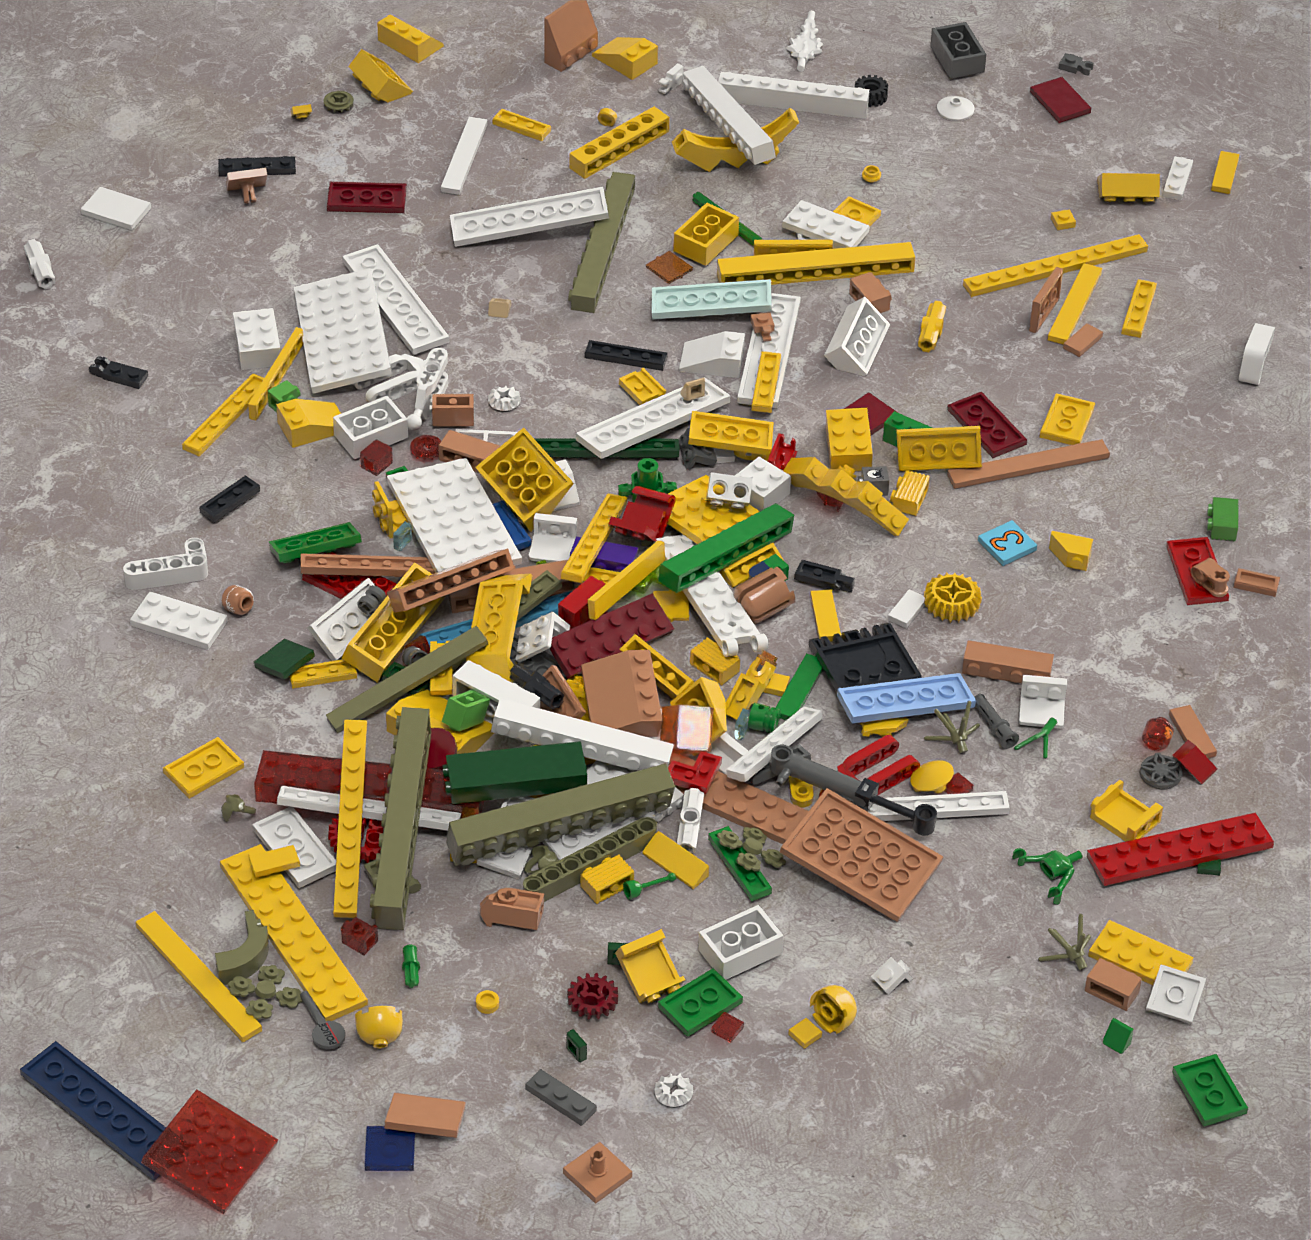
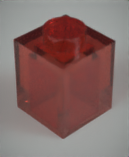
M377 439L360 452L361 468L378 476L393 463L392 447Z

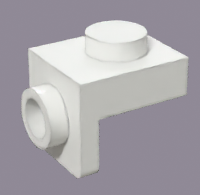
M892 957L871 976L888 994L905 978L909 982L913 979L908 974L911 969L902 960L897 962Z

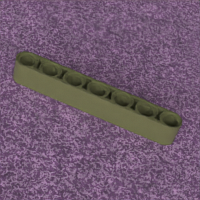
M643 817L529 875L523 881V890L544 893V902L580 884V874L586 868H594L601 864L605 858H613L620 854V857L626 860L643 851L654 834L657 833V822L651 817Z

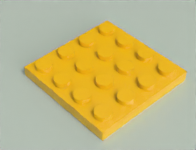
M704 475L668 493L674 495L676 501L667 524L696 544H699L760 511L750 504L744 506L743 509L733 508L728 503H723L722 506L710 504L711 501L706 500L709 476ZM715 485L713 487L715 494L722 495L724 493L722 486Z

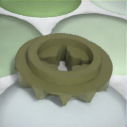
M333 91L324 97V106L327 107V110H333L334 113L337 111L342 113L343 110L349 111L350 107H353L354 98L348 92Z

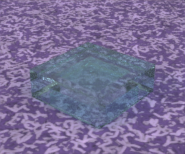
M406 521L393 533L394 549L399 552L412 540V526Z
M742 709L735 723V739H744L749 729L750 710Z

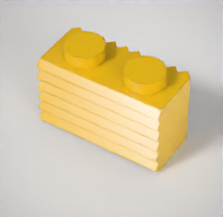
M906 470L903 477L899 476L896 485L897 490L892 491L890 502H893V506L900 512L917 516L929 489L930 476Z
M708 637L690 651L691 666L693 665L694 668H697L720 685H723L740 672V659L738 655L725 657L717 642Z
M620 854L613 858L608 857L601 864L594 868H586L580 874V887L596 904H599V902L621 892L624 882L634 880V870L620 857Z

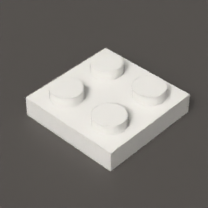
M1160 965L1146 1010L1192 1024L1206 978Z

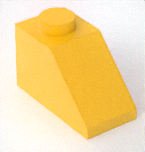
M1051 531L1049 549L1062 564L1068 568L1087 571L1093 539Z

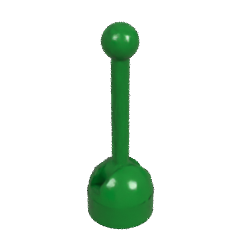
M671 872L666 877L643 884L636 880H630L623 883V891L626 898L631 900L637 898L643 888L668 880L670 882L675 881L676 875Z

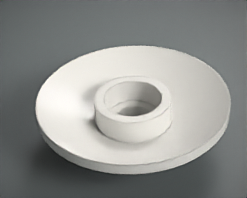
M949 96L938 102L937 112L947 120L963 121L974 114V105L964 97Z

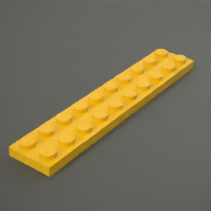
M261 844L220 861L221 869L249 911L254 910L255 918H260L261 926H267L268 939L303 991L309 993L326 1021H333L368 1005V999L281 872L255 877L249 856L266 852Z

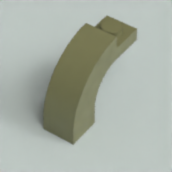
M254 910L245 911V923L248 934L246 941L236 949L215 953L218 979L223 985H228V982L233 981V978L236 976H242L243 978L252 976L260 969L267 958L269 951L267 926H261L260 918H255Z

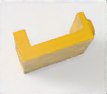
M1121 780L1117 781L1114 785H1109L1100 797L1094 798L1090 805V818L1124 841L1143 838L1161 822L1163 807L1158 803L1153 804L1150 808L1123 791L1124 782Z
M662 929L625 944L615 952L639 1003L646 1000L648 1003H652L660 999V994L665 992L671 994L681 988L685 981L684 976L679 977L662 942L666 938Z

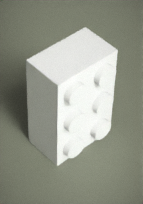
M273 308L233 312L234 332L241 370L272 367L280 354V344Z
M388 396L333 417L334 436L353 459L408 438V419Z
M757 905L700 931L698 950L710 966L727 980L781 955L783 952L784 936L762 908Z

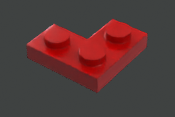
M701 751L694 766L672 760L668 770L674 785L687 789L696 788L707 794L722 764V757Z

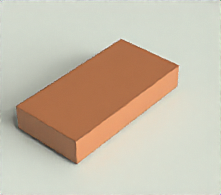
M1086 323L1064 343L1063 349L1080 357L1103 337V331Z
M1238 568L1233 588L1276 597L1280 577Z

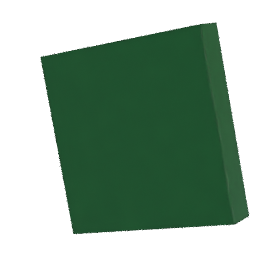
M283 639L256 659L254 666L259 670L286 679L313 659L315 653L313 649Z

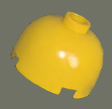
M839 985L825 986L811 996L810 1007L814 1006L815 1013L812 1015L818 1025L826 1032L831 1033L834 1031L838 1034L854 1022L857 1014L856 1002L853 995L844 987Z
M392 1006L368 1007V1012L363 1014L362 1010L358 1011L355 1014L357 1034L361 1040L373 1045L374 1048L387 1047L402 1032V1011L395 1012V1007Z

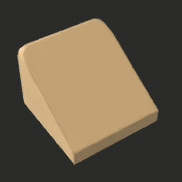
M492 298L489 302L488 315L491 317L507 318L512 301L509 299Z
M705 378L686 382L680 391V395L686 401L705 396Z

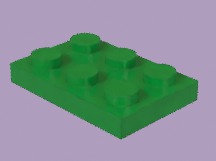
M712 968L658 1001V1008L688 1037L742 1004L743 996Z
M1217 1054L1173 1066L1172 1073L1203 1127L1247 1114L1248 1106Z

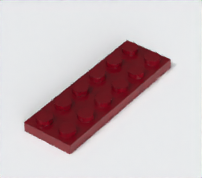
M651 593L608 612L596 620H590L552 637L549 649L567 679H570L582 673V664L621 653L620 648L635 634L648 644L672 633L675 628L654 594Z

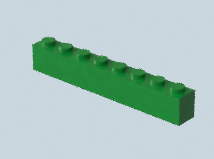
M775 503L664 561L659 567L658 581L675 593H678L791 533L795 515Z

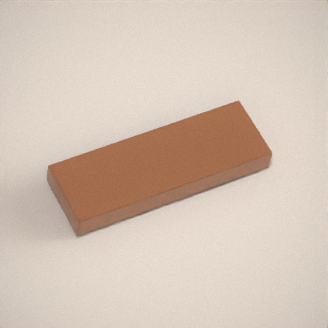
M1186 705L1170 709L1169 716L1184 742L1190 740L1207 758L1215 757L1217 750L1192 707Z

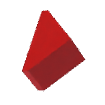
M1187 740L1173 754V757L1201 784L1218 770L1190 740Z

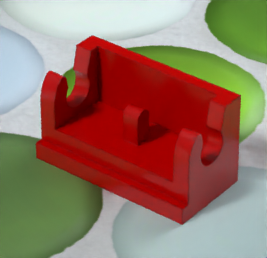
M778 433L768 462L783 471L790 459L796 458L798 451H796V440L792 438L791 444H786L784 442V434Z

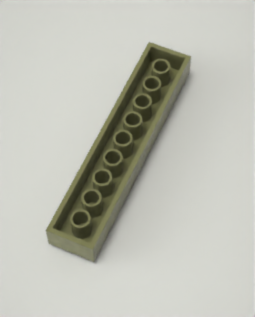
M402 707L401 716L397 715L396 718L398 733L394 735L393 739L395 754H391L390 768H392V774H388L387 787H389V794H385V807L387 808L386 813L382 815V827L384 829L383 833L379 835V847H381V850L376 856L378 871L373 876L375 892L370 897L371 918L375 919L376 928L404 930L431 740L429 709Z
M666 763L451 821L449 822L446 843L454 865H468L482 857L483 859H490L499 853H512L518 848L525 846L534 847L546 839L548 841H556L564 834L574 836L580 834L583 830L599 829L604 824L610 822L618 824L630 817L640 818L649 812H662L670 807L675 785Z

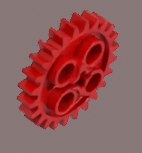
M337 814V819L332 818V824H329L328 831L330 847H334L335 853H337L339 814ZM362 817L360 862L365 860L366 863H369L371 859L376 860L377 853H380L379 835L383 833L384 829L382 827V820ZM369 822V829H367L365 844L362 847V840L364 839L366 823Z

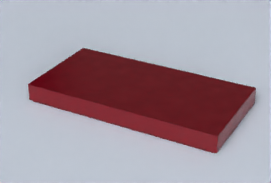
M330 181L327 212L405 213L407 184Z
M982 391L948 404L947 410L963 427L980 426L981 447L992 458L1027 445V439Z

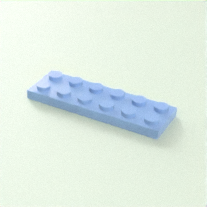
M960 673L838 688L837 697L852 724L935 713V709H938L940 712L966 709L967 701H971L970 708H975L976 704L974 696Z

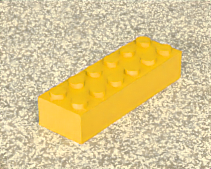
M414 563L393 589L433 574ZM387 596L348 643L342 659L378 683L385 670L398 658L442 603L445 596L401 612L393 611Z

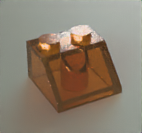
M689 705L663 706L660 741L674 744L672 752L681 755L696 754L701 751L711 752L714 708Z

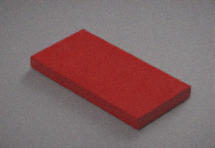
M1208 537L1167 541L1166 547L1187 605L1229 601V593L1223 597L1213 596L1202 585L1198 584L1191 575V568L1208 558L1214 559L1217 563Z

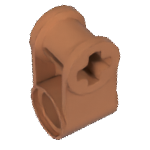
M1208 558L1191 568L1193 579L1208 590L1211 595L1223 597L1228 593L1227 582L1229 581L1230 574L1217 564L1214 559Z

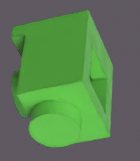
M288 380L267 391L268 406L277 413L276 404L298 399L301 396L299 388L292 385Z

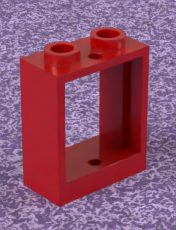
M590 576L558 603V616L570 625V629L593 620L589 618L588 599L606 584Z

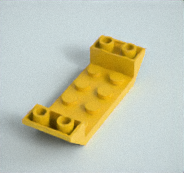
M532 574L495 576L480 582L471 628L477 626L486 637L488 644L467 656L466 662L469 660L481 665L486 670L498 674L513 683V680L510 678V670L514 664L510 660V653L522 594H529Z

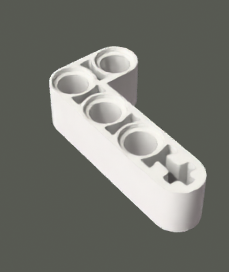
M1255 323L1245 347L1239 381L1259 385L1263 365L1273 341L1275 327Z
M200 538L186 540L185 554L126 563L123 567L125 586L131 590H139L204 580L208 576V566L203 540Z

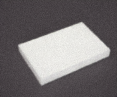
M99 187L81 208V214L133 230L151 209V203Z

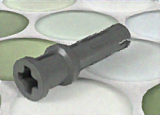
M984 694L974 696L976 700L975 707L991 726L992 734L1000 739L1001 746L1005 749L1015 746L1019 741V735L1011 730L1009 722L1001 719Z

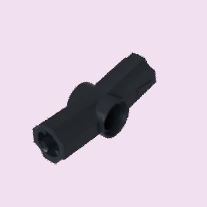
M522 663L511 668L510 678L521 688L540 697V701L552 710L562 705L565 695L551 685L536 670L533 672Z

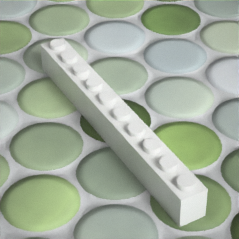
M704 66L683 72L684 80H682L684 90L688 91L691 98H694L697 104L703 107L704 112L710 115L711 120L717 123L718 128H722L724 134L730 137L732 143L737 145L739 151L745 154L746 159H750L756 165L776 158L773 140Z

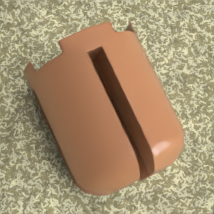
M778 567L767 569L738 585L734 590V598L741 604L753 624H758L795 603L794 591L789 592L784 581L788 578Z

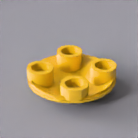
M942 760L930 761L921 765L912 773L910 778L913 790L915 792H943L946 789V784L954 775V769L950 763Z

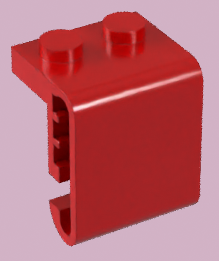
M636 486L632 490V493L637 495L635 502L628 501L622 519L611 516L608 524L615 528L614 532L617 534L629 535L641 541L656 542L657 538L663 537L676 498L674 495Z

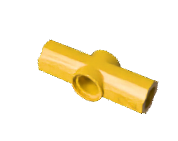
M941 301L930 303L926 316H923L921 334L918 340V347L923 352L935 350L938 337H941L946 306Z

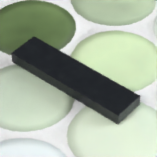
M589 340L585 350V358L663 371L668 353Z

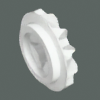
M497 386V389H492L488 395L490 406L500 411L512 410L521 401L520 393L515 391L514 387L507 388L505 386L501 388Z
M670 1073L667 1077L661 1076L660 1080L655 1084V1096L659 1102L666 1106H682L692 1098L693 1085L690 1084L689 1078H683L681 1074L673 1076ZM677 1085L678 1089L672 1092L671 1095L670 1088H673V1086Z

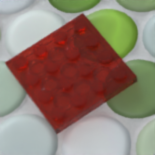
M196 1089L143 1156L141 1163L217 1211L225 1214L276 1147L278 1139Z

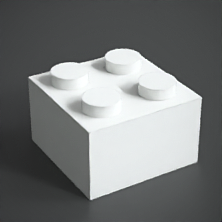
M761 457L755 459L735 475L753 478L749 504L759 511L775 503L778 504L790 494L791 476ZM734 489V494L738 497L743 498L745 496L743 489Z

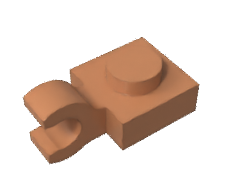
M771 313L752 314L751 324L754 333H761L763 342L771 341L770 333L774 331L775 327Z

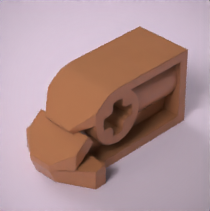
M514 888L499 889L496 893L487 895L480 902V915L486 926L492 927L493 923L537 930L544 912V893Z

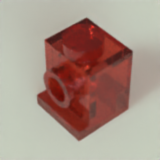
M357 917L352 921L346 920L341 927L342 943L364 956L378 942V926L375 924L371 926Z

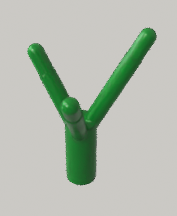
M1051 717L1040 732L1016 745L1014 749L1018 750L1032 741L1043 737V758L1046 759L1048 757V735L1058 723L1057 720Z

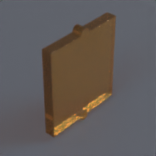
M671 251L661 256H656V259L646 264L647 269L668 284L679 278L682 279L684 275L693 271L692 266Z

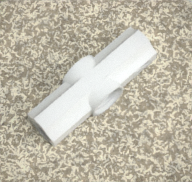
M35 239L28 240L24 245V252L28 258L30 273L35 276L39 287L49 289L55 284V276L51 269L49 256L47 253H44L40 242Z
M696 788L685 790L677 844L690 853L696 852L704 793Z

